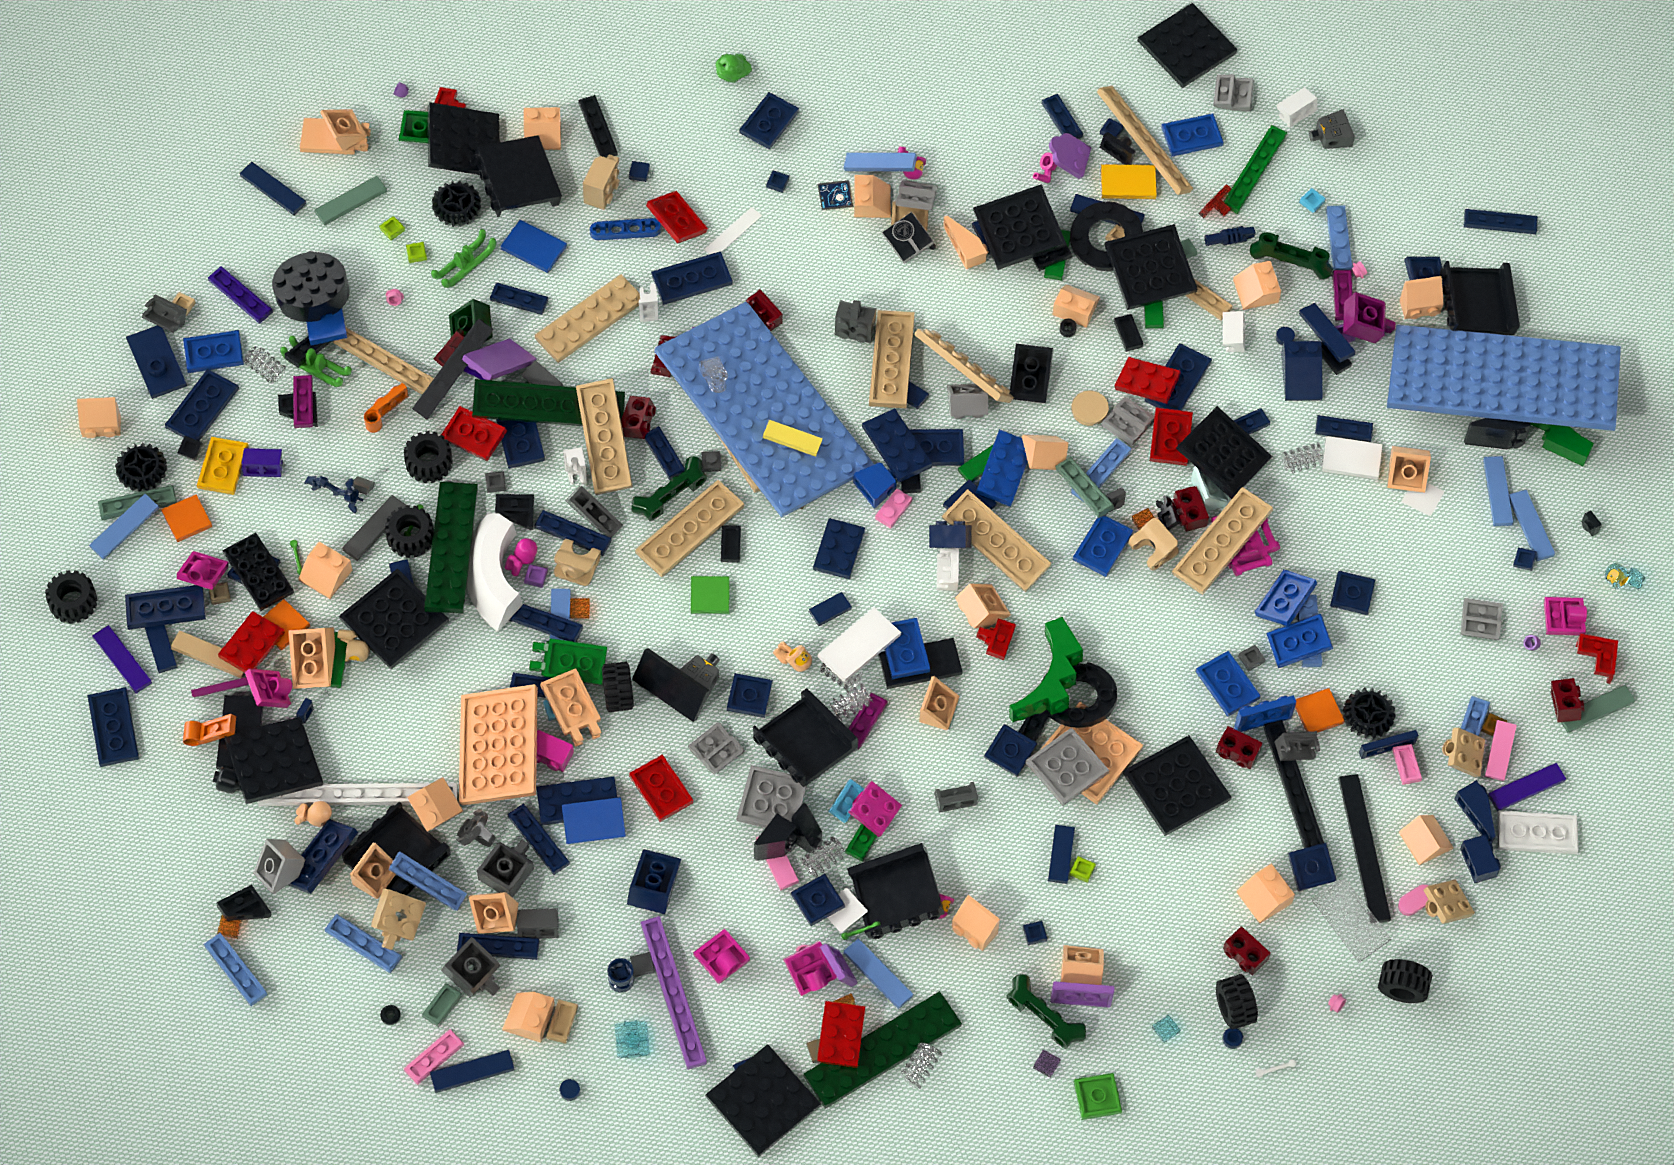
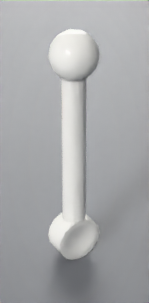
M1291 1059L1288 1063L1265 1070L1257 1069L1255 1074L1258 1078H1261L1269 1072L1289 1066L1295 1067L1296 1061Z

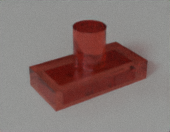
M1226 184L1203 207L1199 215L1205 218L1215 208L1225 217L1231 208L1222 200L1231 191V188Z

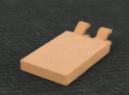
M304 118L300 152L354 155L355 150L368 151L367 138L343 151L324 119ZM361 123L360 125L366 136H370V124Z
M577 669L540 683L542 691L564 735H571L575 747L583 744L582 741L584 739L579 731L580 729L588 727L593 740L600 737L601 730L597 722H600L601 718Z

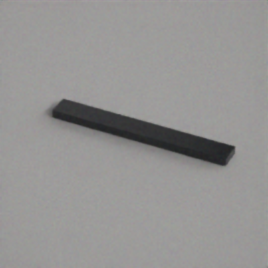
M1283 720L1264 724L1263 728L1303 847L1308 848L1323 844L1324 841L1297 761H1280L1275 741L1283 733H1287Z
M1359 775L1339 776L1338 781L1370 924L1390 922L1391 916Z

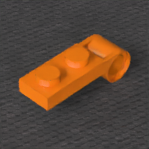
M403 383L394 386L384 397L378 398L375 404L364 413L365 427L369 432L376 433L382 428L381 417L409 397L407 387Z
M228 714L204 723L197 721L185 722L183 743L188 746H198L222 739L224 736L234 735L236 716Z

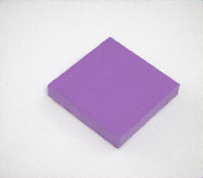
M825 943L820 948L839 981L850 987L858 984L841 952L829 944Z

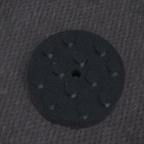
M309 251L291 257L279 266L272 279V288L281 312L288 318L300 322L319 321L321 316L329 313L334 315L342 309L349 297L350 289L344 266L337 258L326 253Z

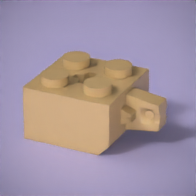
M609 154L607 158L599 156L594 159L583 181L585 204L604 210L606 205L611 203L612 193L614 189L617 190L620 182L618 179L619 169H617L619 157Z
M383 888L371 923V927L383 931V948L392 950L395 941L399 942L401 938L414 940L426 902ZM396 912L401 914L400 918L396 916Z

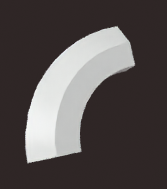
M488 513L472 536L467 590L474 607L489 626L499 632L523 605L520 594L509 585L503 573L504 554H506L508 546L517 533L511 521L499 513Z

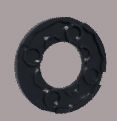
M1109 201L1098 202L1083 209L1074 219L1070 230L1071 247L1076 257L1084 265H1089L1099 271H1113L1107 251L1098 250L1089 241V232L1092 226L1101 220H1112L1121 225L1125 237L1141 233L1143 228L1138 216L1127 206Z
M1089 662L1087 664L1079 663L1072 666L1076 672V681L1085 682L1093 686L1097 692L1096 702L1085 709L1068 708L1063 712L1053 715L1050 714L1048 709L1044 711L1055 722L1074 728L1091 727L1101 723L1111 715L1117 703V686L1112 676L1096 664Z

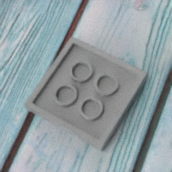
M1073 728L1067 730L1026 760L1027 766L1062 806L1109 773V769Z
M751 765L737 814V821L766 828L778 813L792 822V816L803 803L807 786L803 787L799 782H794L788 773Z

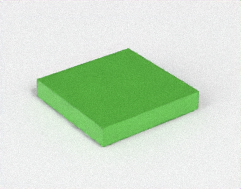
M691 576V614H729V576Z
M1114 1073L1074 1079L1073 1083L1081 1120L1122 1114Z

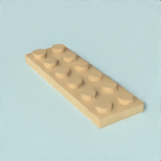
M620 274L535 334V339L559 363L639 306L640 293Z
M878 310L869 406L907 407L915 312Z
M927 328L925 330L917 329L914 334L917 338L996 401L1005 403L1012 401L1014 397L1009 394L1011 391L1004 385L999 386L993 376L982 372V367L976 363H970L967 355L955 351V346L948 341L944 342L940 339L942 336L938 332L930 331Z
M613 378L576 386L595 494L599 495L632 488Z
M717 480L635 550V553L660 577H663L742 510L744 503Z
M1242 487L1172 570V574L1203 595L1271 514L1273 507Z
M968 489L942 515V519L947 521L949 525H954V521H965V525H972V545L1025 593L1051 566V562Z

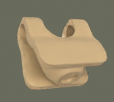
M1157 518L1147 522L1138 532L1131 536L1128 542L1133 550L1146 545L1152 546L1155 549V552L1147 561V566L1153 571L1173 559L1179 553L1178 541Z
M565 539L554 557V561L557 563L554 575L582 586H588L600 562L601 550L591 548L589 553L578 555L573 552L574 541Z

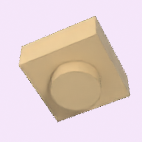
M180 292L172 301L187 309L186 316L196 303L195 299Z

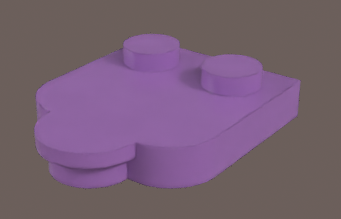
M1068 133L1053 137L1050 140L1049 149L1053 153L1054 163L1076 178H1082L1092 147Z

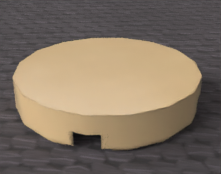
M1090 390L1077 394L1073 399L1071 411L1076 421L1083 425L1093 426L1103 422L1107 417L1109 406L1108 401L1102 394Z

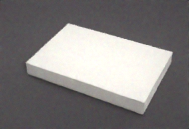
M1326 436L1322 472L1378 480L1382 444Z

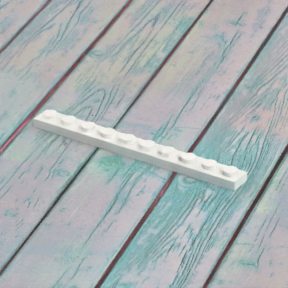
M431 783L323 784L322 786L258 801V805L300 806L302 803L311 806L317 801H324L329 805H396L400 801L402 805H411L407 797ZM447 783L457 800V783Z

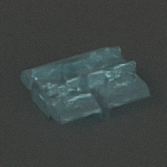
M624 1021V1023L615 1024L617 1058H637L650 1054L647 1021Z

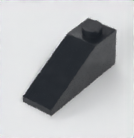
M803 803L792 816V823L797 826V845L811 854L823 842L822 830L807 804Z

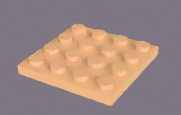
M1079 702L1075 708L1085 709L1087 706ZM1106 719L1094 726L1083 728L1068 727L1061 724L1042 748L1070 728H1073L1109 769V773L1081 793L1095 804H1098L1122 775L1123 770L1130 765L1142 750L1143 744Z

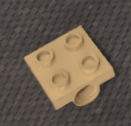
M1459 727L1453 728L1451 739L1445 741L1442 748L1443 754L1449 757L1448 766L1473 777L1481 776L1485 739Z
M1456 879L1430 885L1423 890L1428 898L1425 905L1427 914L1431 917L1438 916L1442 924L1469 918L1475 914Z

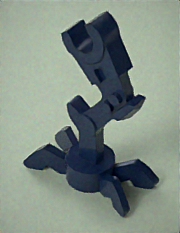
M308 476L304 484H310L312 486L311 489L314 491L321 487H326L333 492L334 496H344V500L349 503L348 508L354 514L357 512L356 501L363 502L364 500L359 498V491L354 488V480L352 478L348 479L345 483L347 490L335 487L329 483L328 478L320 476V478Z

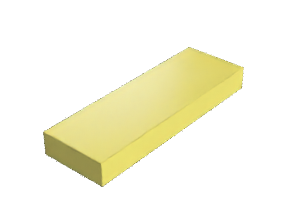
M769 420L763 434L764 439L815 457L822 443V438L772 420Z

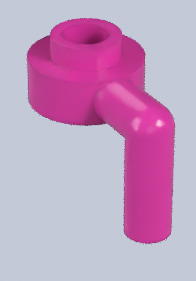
M1047 152L1042 155L1040 166L1045 170L1044 175L1035 172L1033 179L1044 183L1051 181L1052 171L1057 167L1053 161L1052 153Z

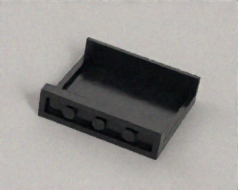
M539 135L477 147L473 160L475 165H478L480 179L485 183L486 195L490 197L491 208L496 212L497 217H500L501 212L504 210L550 202L552 207L559 206L562 194Z
M1446 261L1443 268L1440 269V276L1443 280L1444 308L1448 313L1447 326H1450V330L1515 335L1520 327L1510 263H1502L1500 269L1450 267L1449 261Z
M807 688L801 692V700L762 728L758 729L755 725L753 726V739L756 744L762 745L768 756L774 757L781 769L787 770L793 781L799 782L803 787L858 748V738Z
M399 801L396 805L390 806L381 819H376L367 832H362L358 836L357 841L345 849L342 858L343 862L353 870L374 842L392 860L395 859L398 852H401L433 872L451 855L450 847L445 842L441 844L402 808V803ZM395 875L386 887V889L406 896L416 888L398 875Z
M923 843L847 868L848 874L853 880L857 899L867 910V913L862 916L865 927L873 925L875 922H880L881 924L864 931L869 939H880L884 934L890 932L897 933L902 931V928L908 926L915 927L925 920H936L940 915L945 914L929 855Z

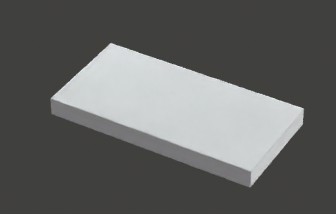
M874 607L818 654V658L845 683L900 637L901 632Z
M1498 811V850L1578 854L1577 815Z

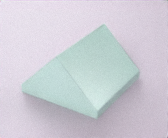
M1196 466L1193 468L1191 481L1193 486H1197L1206 511L1227 506L1230 502L1229 497Z

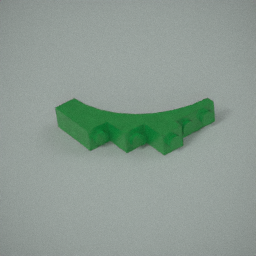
M1529 422L1530 425L1545 431L1542 440H1544L1542 448L1584 466L1594 445L1593 442L1582 437L1570 426Z
M1063 617L1045 623V637L1052 653L1051 665L1045 678L1033 692L1009 705V718L1012 723L1024 720L1034 714H1040L1047 709L1053 715L1069 708V695L1065 689L1076 685V672L1072 666L1083 661V648Z

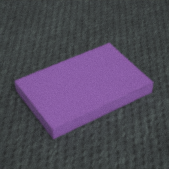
M1053 981L1050 1002L1110 1008L1114 995V986Z

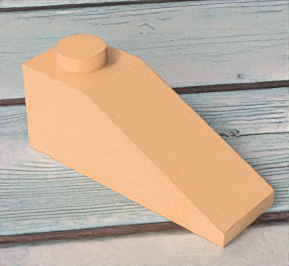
M945 216L943 227L965 269L985 263L988 254L986 245L982 244L981 240L949 216Z

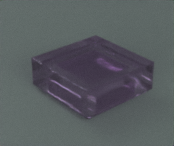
M1042 1050L1033 1069L1051 1078L1061 1059Z

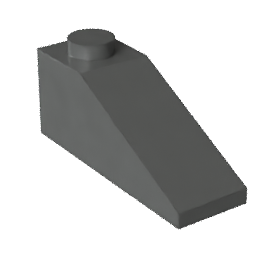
M583 486L577 487L565 500L578 514L605 536L612 538L623 526Z

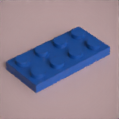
M999 429L975 492L976 494L1011 507L1028 462L1022 438Z

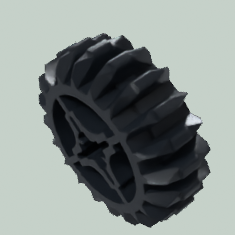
M452 180L451 184L448 185L445 182L444 187L439 186L438 191H435L434 197H432V210L439 221H444L446 226L451 223L453 227L455 224H459L461 227L462 223L465 222L468 225L469 220L474 221L475 216H478L481 209V197L473 185L469 186L467 182L462 184L460 180L458 183H454Z
M143 442L139 447L134 443V448L132 449L127 446V452L121 451L122 457H117L118 463H115L119 482L123 483L125 488L130 487L132 491L136 488L139 492L143 488L147 491L151 486L155 488V483L161 484V478H165V472H167V461L164 458V454L161 451L159 452L157 447L153 448L151 444L145 447Z
M1364 687L1362 692L1357 689L1355 695L1351 693L1345 701L1343 719L1347 720L1346 726H1352L1351 732L1358 731L1357 736H1360L1362 733L1365 739L1368 738V735H1371L1374 739L1377 734L1380 737L1383 736L1384 732L1387 733L1390 727L1393 726V720L1396 717L1394 713L1395 706H1391L1393 702L1392 700H1387V694L1381 695V690L1376 693L1373 687L1370 691H1367ZM1367 702V704L1357 706L1360 703ZM1368 708H1370V710H1369V712L1371 713L1370 718H1369V714L1367 713V712H1368Z

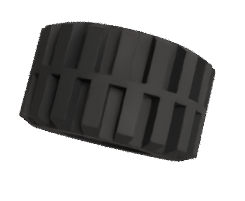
M425 431V434L419 432L417 433L418 436L415 437L413 435L411 441H407L406 447H404V460L407 472H409L412 478L415 477V480L418 482L422 480L423 483H427V481L435 483L436 479L442 480V476L446 477L448 471H451V464H453L451 447L448 440H445L443 435L438 436L437 432L430 434V431ZM425 453L438 455L432 461L425 462L419 460V457Z
M406 505V508L402 509L401 506L397 512L395 510L391 512L392 516L387 517L385 533L388 545L394 553L397 552L401 557L404 554L406 558L414 555L415 558L418 557L419 553L421 555L425 554V549L429 550L431 548L434 533L433 522L429 513H425L423 508L419 510L418 506L414 505L413 508H410V505ZM410 525L420 529L413 536L407 537L400 534L404 528Z
M67 570L65 574H62V572L58 573L59 576L57 578L54 576L51 579L52 583L48 582V589L45 590L46 601L51 613L56 619L60 618V621L64 623L66 620L69 624H73V621L79 623L81 622L80 619L83 618L86 620L88 614L92 615L94 613L93 608L97 607L96 601H98L91 579L86 577L84 573L79 574V571L76 570L73 573L70 570ZM70 592L81 593L80 597L75 601H62V598Z
M627 661L603 664L602 677L606 709L608 712L632 710L634 700L629 664Z
M1391 959L1385 961L1382 965L1378 989L1382 994L1395 1001L1403 1003L1425 1002L1428 999L1433 975L1427 967L1417 962L1405 959Z
M1238 974L1218 980L1216 983V997L1226 1024L1231 1029H1236L1256 1023L1258 1018L1257 1003L1251 985L1245 976Z

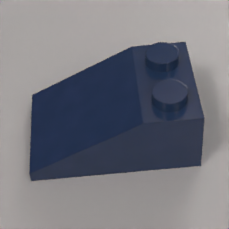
M1284 341L1281 359L1285 401H1322L1321 341Z
M643 849L629 888L626 905L666 914L681 859Z

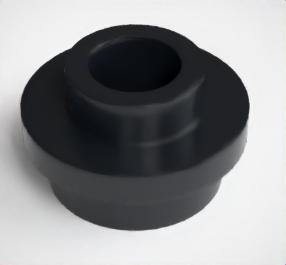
M387 1005L380 1012V1018L386 1025L396 1024L401 1017L399 1008L394 1005ZM393 1013L394 1017L388 1018L387 1015Z

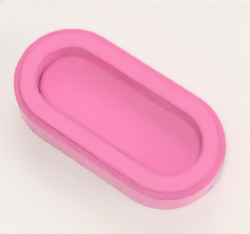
M1420 885L1402 896L1398 903L1399 911L1404 915L1411 916L1425 908L1428 898L1423 890L1428 885Z

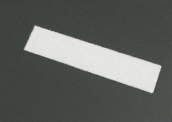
M751 207L704 250L708 254L722 252L762 215Z

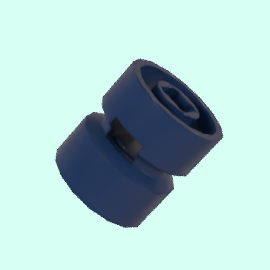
M617 958L611 961L607 969L609 986L615 992H627L634 984L633 965L624 958Z

